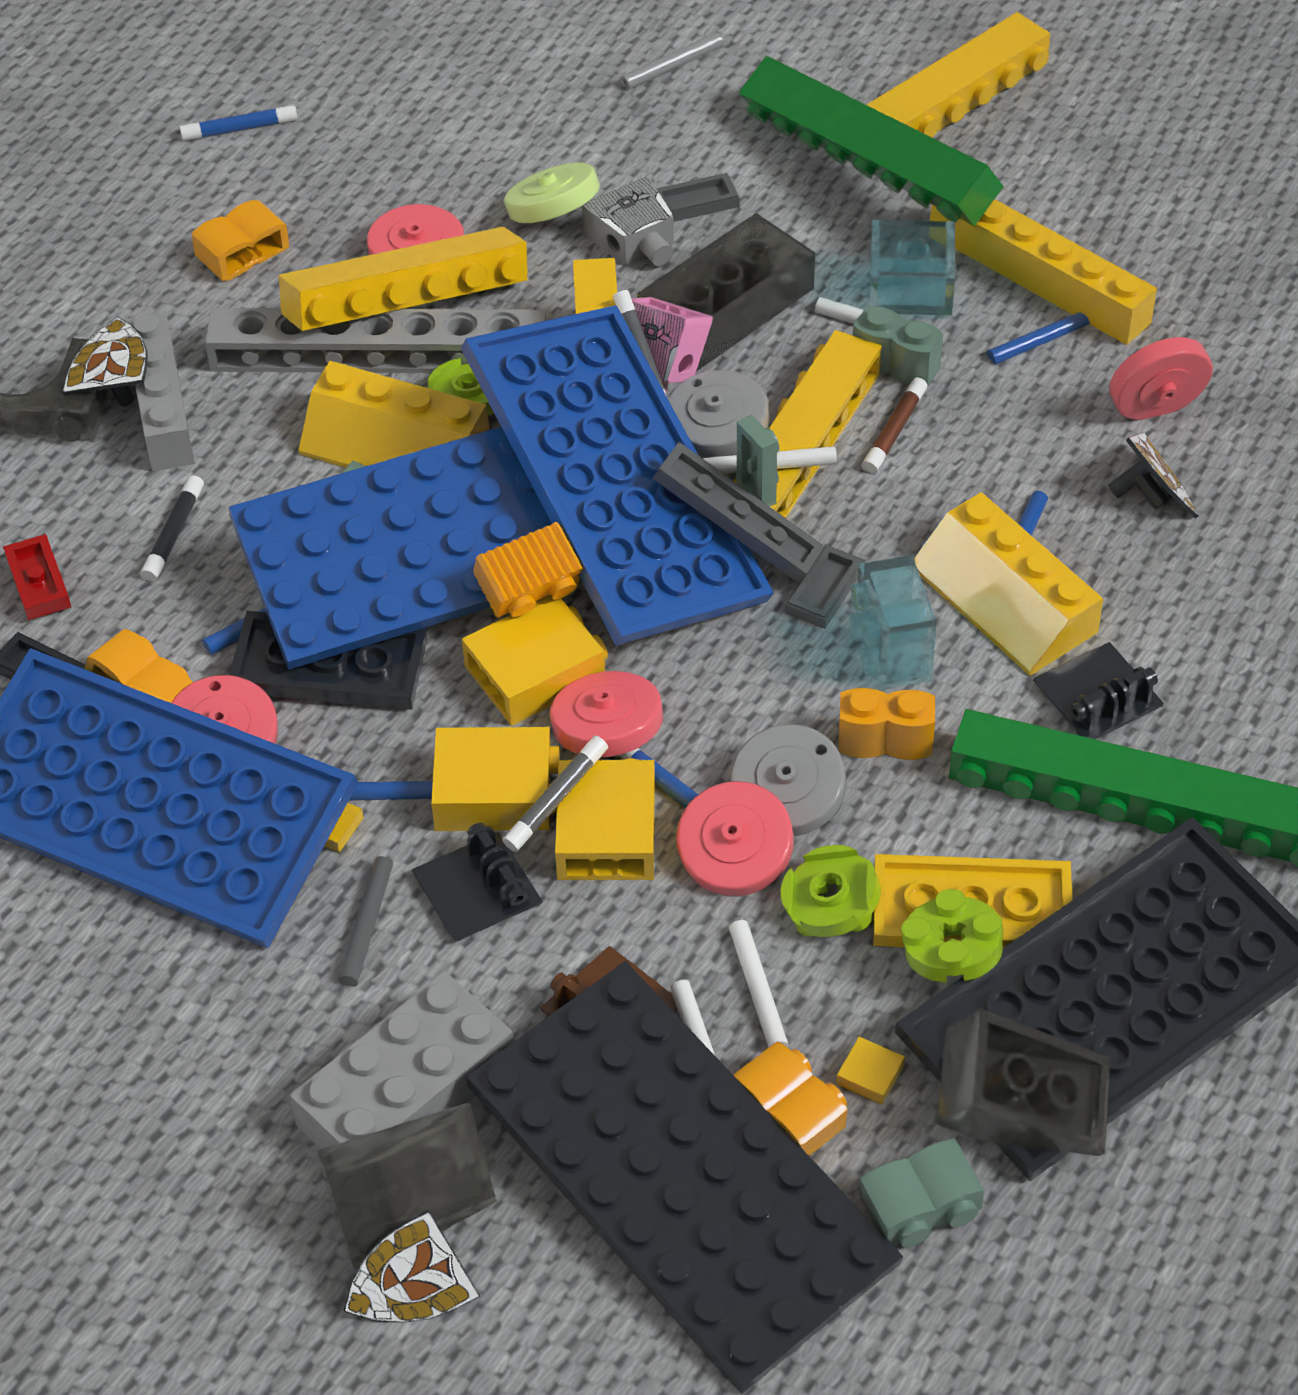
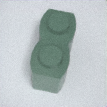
M866 306L854 322L853 336L882 345L880 373H890L896 380L907 385L911 383L913 378L919 377L925 380L929 386L941 366L943 333L939 329L922 321L905 320L898 313L879 306Z
M949 1139L932 1144L911 1155L909 1158L895 1160L869 1171L860 1177L859 1196L876 1228L893 1246L901 1243L903 1247H912L923 1242L930 1235L931 1230L936 1227H942L950 1224L951 1227H960L972 1221L978 1215V1210L982 1208L984 1189L956 1139Z

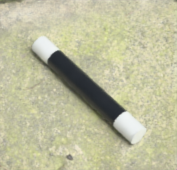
M194 475L188 477L140 572L143 580L156 582L204 486L201 478Z

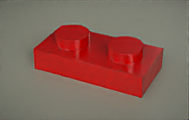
M46 534L3 546L28 620L71 608L69 595Z

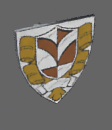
M116 317L99 329L81 347L72 360L62 393L68 395L110 388L120 406L130 405L134 400V396L128 385L144 383L148 362V352L144 340L133 325Z
M1143 432L1126 439L1140 460L1108 484L1112 493L1117 498H1120L1136 485L1152 507L1156 509L1169 498L1150 475L1152 473L1165 490L1189 514L1197 518L1198 514L1182 484L1146 434Z
M427 1209L383 1235L363 1257L350 1282L344 1312L373 1321L412 1322L432 1319L458 1309L479 1298L480 1294L430 1210Z

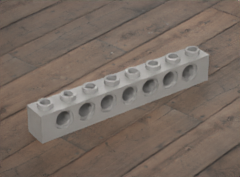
M211 308L205 346L210 372H323L329 361H333L372 373H432L437 367L450 360L461 358L462 365L468 363L461 350L466 338L546 321V310L399 309L302 331L281 314V308Z

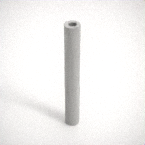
M717 32L621 76V83L627 90H630L722 47L723 39Z

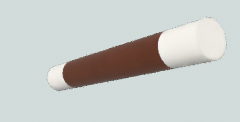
M916 377L912 379L862 462L861 467L863 471L872 474L877 473L928 387L926 381L922 378Z

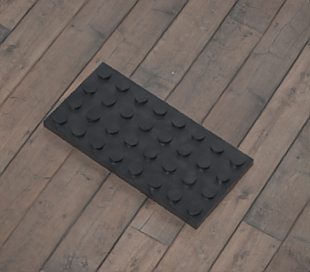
M1192 817L1004 947L999 962L989 972L968 981H964V976L896 1022L894 1032L1031 1182L1297 986L1298 920Z
M626 960L466 1076V1086L741 1394L902 1262L903 1255Z

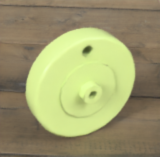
M581 162L562 164L539 171L515 184L506 193L504 204L510 219L515 222H542L567 214L587 203L598 192L600 182L592 165Z

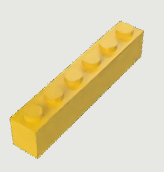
M1016 12L867 105L933 138L939 130L952 122L960 121L966 113L977 106L987 104L999 92L1007 87H1014L1020 79L1034 70H1041L1049 59L1051 33L1019 12Z
M994 199L975 226L961 219L954 223L944 217L937 210V207L931 204L929 235L1073 315L1078 312L1085 314L1089 319L1090 325L1120 342L1128 345L1152 323L1157 287Z
M498 227L279 274L281 314L300 330L305 331L528 281L527 242L505 227Z
M835 330L826 344L821 343L818 346L812 365L808 371L803 370L799 374L794 392L789 399L784 398L781 401L775 420L771 426H768L778 439L779 451L834 446L880 375L882 345ZM821 465L777 469L779 481L776 488V504L770 507L787 518Z

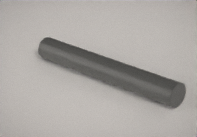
M378 856L374 859L338 981L342 985L357 986L393 867L392 860L387 857Z

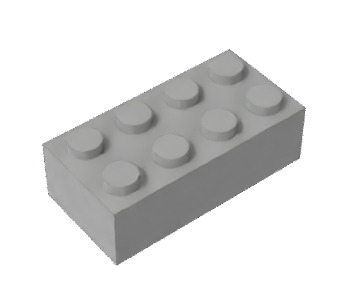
M443 971L289 1095L295 1124L364 1190L476 1097L466 1086V1076L513 1043L514 1032L447 972Z

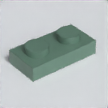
M751 414L737 421L736 483L770 507L776 504V488L779 481L777 472L779 442L774 432L770 428H764Z

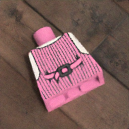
M653 297L631 298L667 394L668 383L683 382L695 375L713 317Z

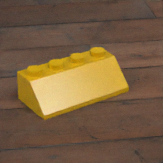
M329 361L310 394L299 445V454L345 468L352 461L369 466L490 430L486 404Z
M982 492L947 512L911 562V568L1029 676L1091 638L1099 631L1103 598Z

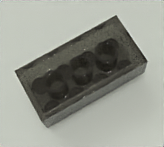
M755 213L638 292L637 298L653 297L713 317L696 370L697 372L814 289L815 252Z

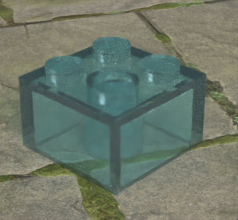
M872 220L869 306L884 307L898 314L952 316L955 287V223L944 221Z
M913 555L858 564V582L851 584L852 602L856 613L850 614L849 622L853 640H861L864 647L861 648V662L865 675H873L877 690L879 691L932 682L937 623Z

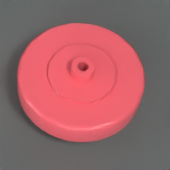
M411 204L397 207L381 215L371 225L367 234L368 255L464 235V229L461 222L452 213L436 206Z
M1184 337L1163 339L1151 343L1129 356L1112 376L1109 384V393L1118 412L1129 419L1143 420L1176 412L1187 406L1203 392L1212 377L1213 364L1200 342Z
M605 671L584 676L564 687L552 701L550 719L553 734L564 748L578 754L593 736H598L608 745V749L601 757H610L635 750L652 739L662 725L663 708L660 693L649 680L633 673Z
M232 675L205 677L186 686L171 702L264 740L277 743L278 721L273 702L261 687L245 678Z
M730 781L707 788L687 805L678 823L676 843L685 870L697 884L711 892L734 897L750 895L761 891L781 876L792 856L794 833L786 808L772 792L757 784L744 781Z

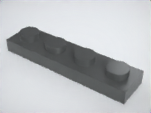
M680 442L677 443L652 478L798 583L806 576L825 547Z

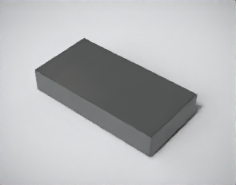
M728 173L656 188L670 209L674 222L740 207V197Z
M825 544V547L806 576L786 602L785 613L826 629L864 571L865 559Z

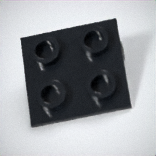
M1110 642L1033 679L1080 736L1097 739L1164 706L1163 701L1153 691V686L1158 683L1155 671L1150 667L1146 669L1143 667L1133 669Z
M476 823L468 829L467 834L469 837L466 846L412 869V873L454 943L542 904V899L513 853L503 843V838L499 831L495 833L492 827L485 826L483 823Z

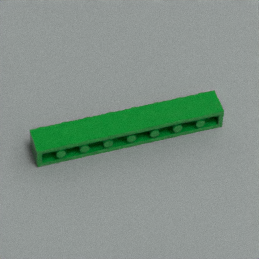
M767 55L738 92L749 105L746 108L747 112L759 122L772 121V124L786 136L791 137L793 133L799 135V139L811 149L817 151L819 147L824 148L825 152L838 163L844 165L846 161L851 162L853 167L865 177L870 179L874 175L880 177L881 182L896 193H900L902 189L907 191L908 195L915 202L925 208H928L930 204L936 206L937 210L944 217L954 223L961 219L975 226L1004 187L988 165Z
M965 708L951 750L949 779L959 781L964 786L970 788L984 787L1005 792L1015 799L1029 798L1050 803L1056 808L1065 811L1075 809L1099 815L1104 820L1110 822L1124 821L1144 826L1159 834L1170 833L1193 817L1223 846L1243 850V852L1253 857L1268 856L1288 861L1298 867V787Z

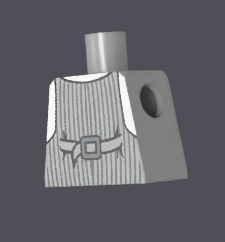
M648 176L582 205L583 233L624 265L632 264L647 257L654 265L661 266L671 259L673 255V248L671 246L674 244L673 215Z

